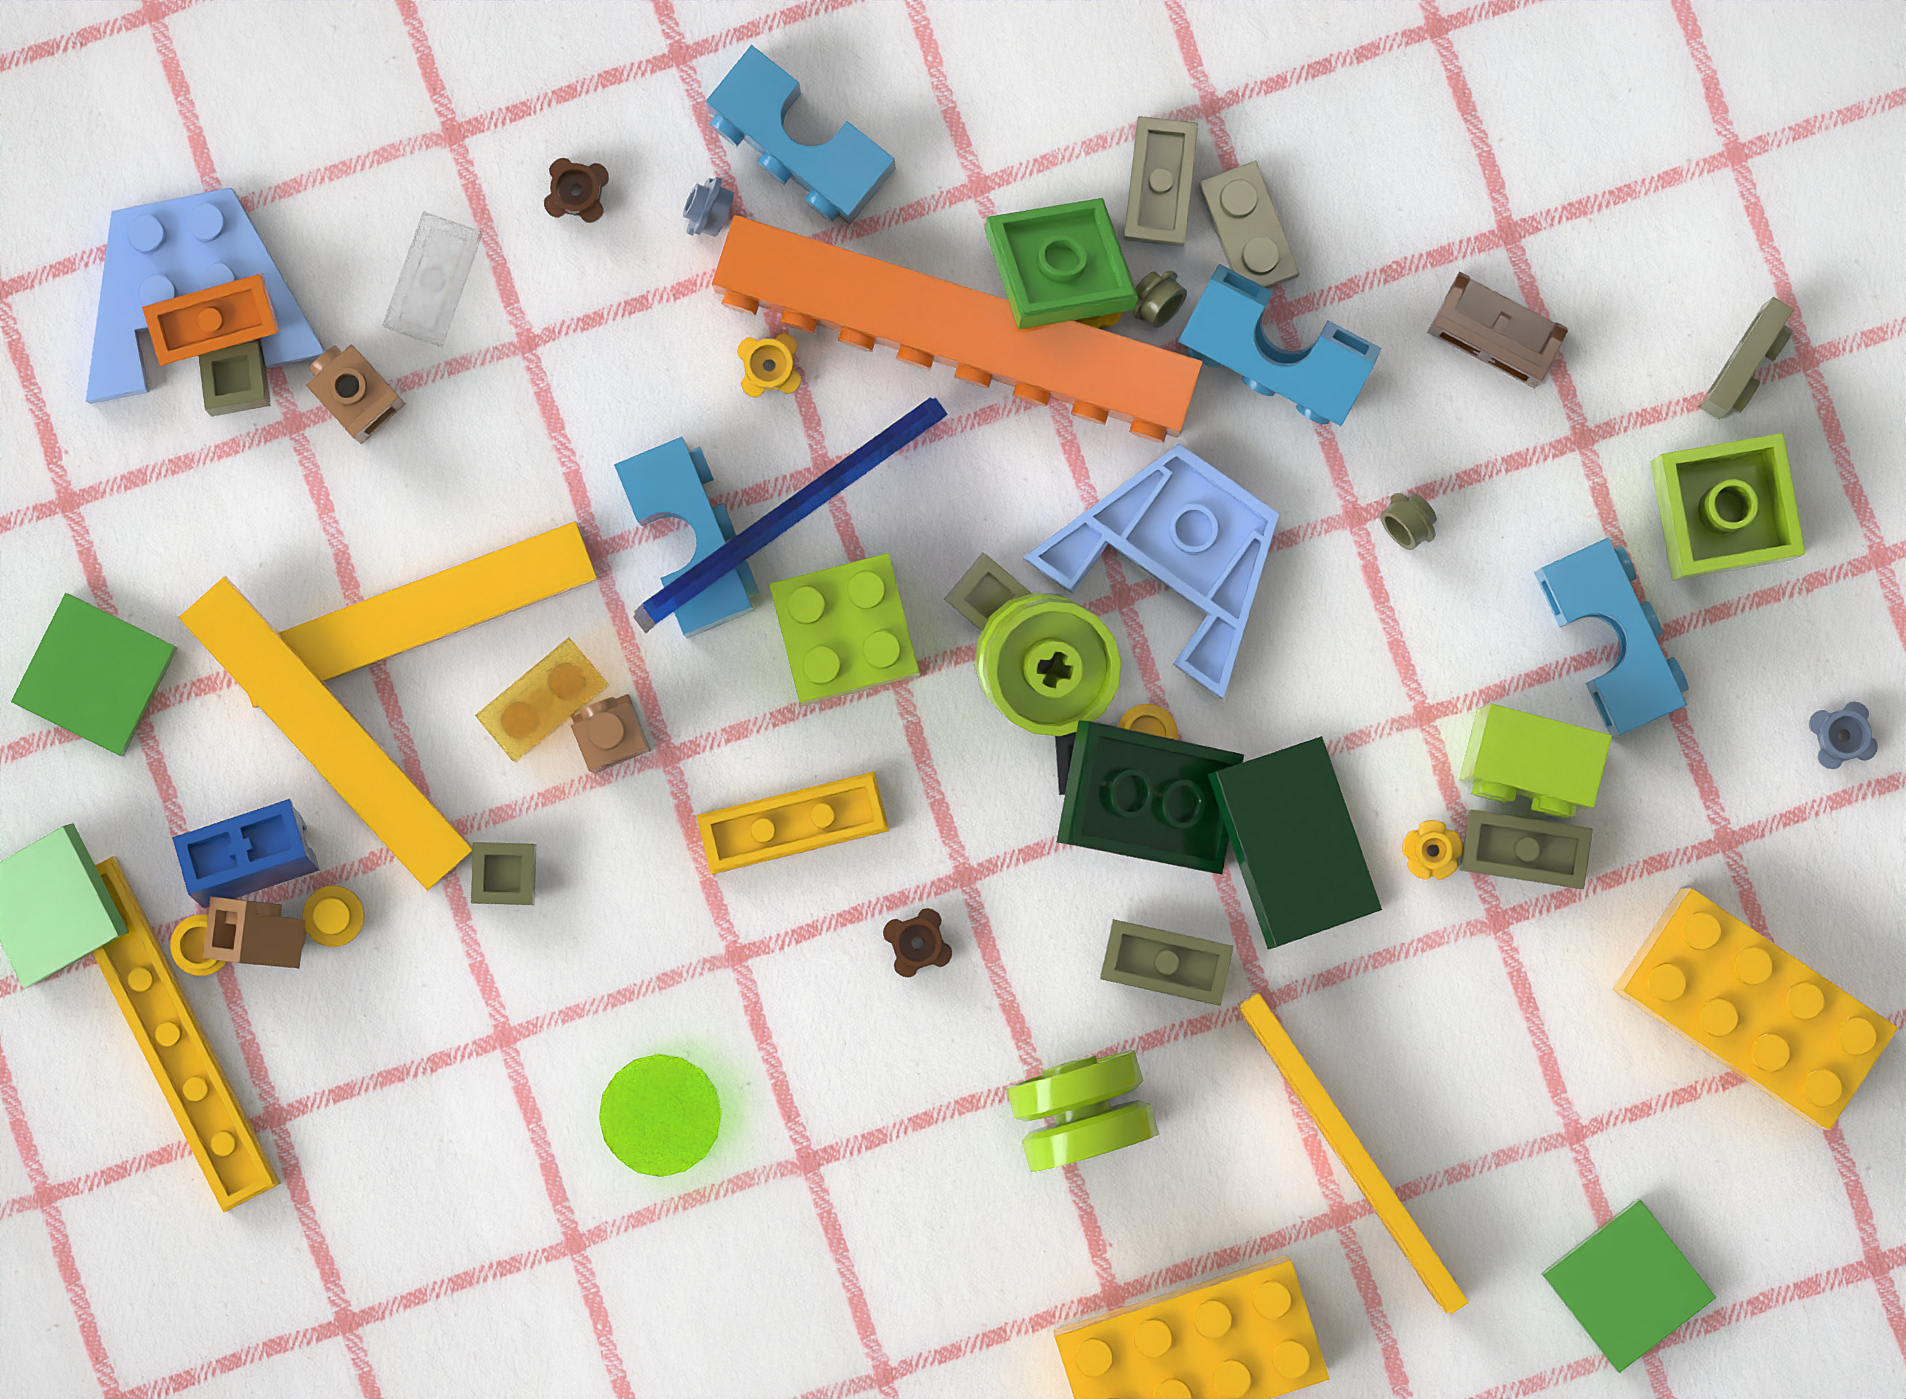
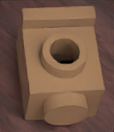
M352 344L343 352L336 345L332 346L322 353L309 368V371L315 377L306 386L360 444L365 442L406 404ZM345 377H356L359 381V390L356 395L350 398L341 397L338 391L339 383Z
M629 694L616 699L614 697L604 699L581 709V713L571 717L574 724L570 726L589 772L596 774L651 751Z
M210 897L203 958L242 964L300 969L301 952L306 939L305 920L282 917V904Z

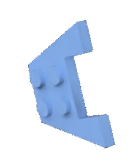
M232 188L111 211L86 402L94 404L149 392L138 333L149 331L142 307L260 273L264 274L281 331L260 338L265 366L274 368L315 360L325 352L312 326Z
M1179 443L1023 557V560L1073 594L1107 545L1115 549L1207 614L1172 665L1223 700L1279 513Z

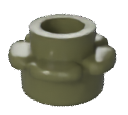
M1155 271L1146 275L1135 288L1138 300L1135 310H1133V316L1136 319L1147 320L1155 328L1167 323L1181 308L1187 296V290L1175 281L1178 275L1174 271H1167L1162 277Z
M1402 493L1393 494L1390 497L1392 502L1380 514L1382 525L1391 538L1408 550L1415 549L1425 540L1427 542L1433 541L1436 536L1433 524L1437 518L1429 503L1417 494H1411L1409 497Z

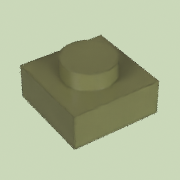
M258 341L234 345L198 355L204 407L211 417L271 406L262 346Z
M982 552L945 596L944 600L980 631H983L989 616L1007 601L1032 593L992 558Z
M473 842L471 904L535 905L537 844Z

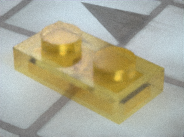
M568 637L479 711L475 717L514 763H517L610 686V684L574 641Z

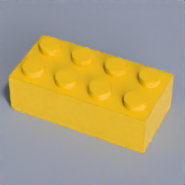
M1693 888L1679 889L1612 989L1814 1127L1828 1131L1831 1130L1898 1029L1897 1026Z
M1287 1255L1053 1330L1074 1399H1271L1330 1380L1292 1260Z

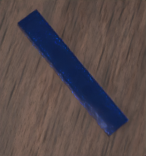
M936 397L934 399L928 398L643 602L634 611L635 615L633 618L644 633H648L931 430L948 415Z

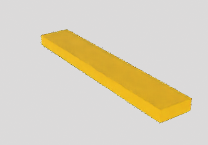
M574 521L278 633L323 682H327L598 580L578 523ZM249 696L252 707L258 708L259 706Z
M223 576L178 617L427 891L473 850V846L227 576Z
M112 856L95 866L129 933L93 952V955L224 1213L281 1184L118 858Z
M1254 992L1238 1003V1011L1440 1309L1446 1314L1450 1313L1452 1315L1468 1304V1300L1261 995Z

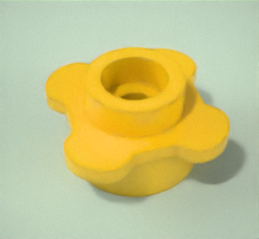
M779 334L775 339H762L759 341L749 337L739 344L737 354L744 361L745 376L741 381V387L745 394L757 398L764 391L781 390L785 394H791L799 388L801 377L794 369L793 355L797 351V343L793 337L788 334ZM772 360L775 363V368L772 371H766L763 368L765 361Z

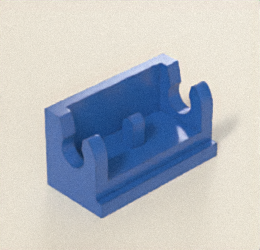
M287 799L172 837L188 895L201 907L207 908L210 904V897L235 899L320 871L316 855L312 848L308 846L304 835V830H307L306 824L300 813L294 808L292 801Z

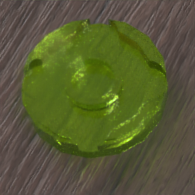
M661 1053L634 1059L619 1070L602 1094L599 1112V1122L604 1142L617 1159L637 1173L658 1177L685 1172L705 1158L719 1136L722 1118V1108L717 1088L704 1070L684 1057Z

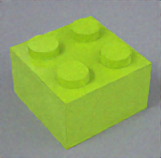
M1783 433L1663 453L1650 461L1672 581L1791 561L1805 555Z
M889 553L769 583L801 706L920 677Z
M1491 703L1476 711L1459 780L1472 783L1471 795L1507 803V801L1514 802L1515 796L1518 795L1533 799L1530 809L1532 811L1566 819L1567 816L1575 817L1576 811L1594 808L1612 735Z

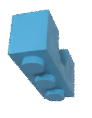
M751 44L705 101L709 113L714 116L709 125L732 145L738 147L742 140H744L762 154L756 162L780 183L785 185L792 178L809 193L804 198V201L823 218L832 223L839 216L851 225L896 169L895 158L848 121L844 123L832 139L824 144L806 146L792 140L785 132L783 124L787 111L801 95L800 84Z
M1219 264L1178 342L1188 346V353L1194 359L1203 361V364L1213 368H1219L1222 364L1243 375L1242 381L1254 391L1266 396H1274L1275 393H1278L1297 403L1296 409L1306 418L1320 424H1328L1331 421L1342 426L1373 369L1382 348L1327 320L1318 339L1311 346L1303 350L1288 351L1275 346L1267 338L1262 326L1263 312L1273 291Z
M679 437L614 464L635 518L641 526L661 518L673 517L687 522L695 532L696 549L690 562L682 569L660 578L683 635L688 639L754 612L749 597L760 592L747 560L735 563L726 541L737 537L724 504L721 503L712 507L703 484L714 479L701 447L689 450L683 437Z
M1608 537L1534 572L1559 627L1581 618L1592 617L1610 625L1618 637L1619 655L1614 666L1602 676L1586 682L1593 701L1612 738L1623 735L1687 705L1682 695L1683 692L1689 690L1685 675L1674 657L1667 660L1664 657L1656 637L1663 634L1660 622L1650 603L1646 601L1640 604L1630 584L1631 581L1637 579L1636 572L1623 546L1614 548Z

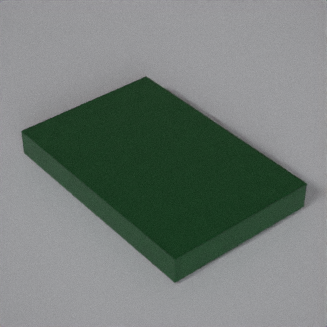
M1079 720L1056 842L1222 875L1229 835L1208 774L1243 763L1244 754Z
M1322 736L1208 774L1268 950L1382 910Z

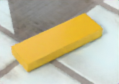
M875 771L696 815L711 875L889 831Z

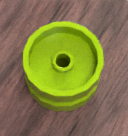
M1033 592L1013 600L1010 599L989 616L984 630L981 631L977 638L974 667L981 691L1009 721L1033 734L1063 736L1077 731L1079 720L1094 722L1106 712L1119 688L1121 658L1115 637L1097 615L1060 594ZM1054 655V664L1051 669L1046 672H1041L1037 669L1040 659L1051 660Z
M1135 1050L1098 1059L1093 1055L1042 1070V1075L1006 1087L1015 1119L1027 1122L1054 1116L1056 1122L1029 1132L1021 1141L1030 1172L1047 1170L1089 1159L1159 1135L1150 1103L1137 1100L1114 1106L1110 1104V1098L1137 1089L1144 1081Z

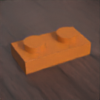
M263 273L142 307L159 366L281 332Z

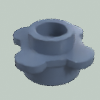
M708 178L704 186L697 183L693 187L683 211V217L690 220L687 234L693 236L694 234L700 235L704 232L716 237L722 229L732 206L734 192L721 187V178Z
M1849 702L1843 710L1832 713L1819 710L1810 717L1809 729L1817 735L1820 745L1817 758L1823 767L1837 769L1843 761L1854 758L1867 761L1875 756L1878 744L1872 738V730L1867 721L1869 711L1862 703ZM1842 729L1846 730L1849 734L1846 741H1841L1838 738V732Z

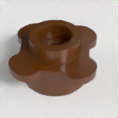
M567 158L555 160L549 168V173L552 177L550 185L551 194L544 199V207L547 213L554 218H560L568 214L580 216L586 223L598 221L604 213V208L600 203L602 187L609 182V174L606 168L599 163L586 166L580 163H571ZM574 185L582 187V193L579 196L571 194V188Z
M925 908L915 918L903 922L898 919H892L885 925L883 936L893 946L896 955L894 969L900 976L913 977L920 968L932 964L937 967H943L949 963L952 957V948L943 941L939 929L942 919L937 911ZM913 938H922L924 941L923 947L915 949L912 946Z

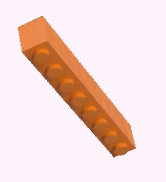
M735 214L712 281L715 293L724 295L721 304L733 310L750 315H756L758 307L782 314L780 318L781 324L793 329L814 333L817 325L840 332L838 341L845 345L869 352L873 351L875 343L898 350L896 359L905 364L926 370H931L933 361L956 368L954 377L968 384L989 388L991 380L1014 386L1012 395L1020 400L1040 406H1047L1050 398L1073 405L1071 414L1075 417L1102 425L1106 424L1108 416L1132 423L1129 433L1158 443H1164L1166 435L1179 437L1203 362L1073 320L1018 330L1009 301Z

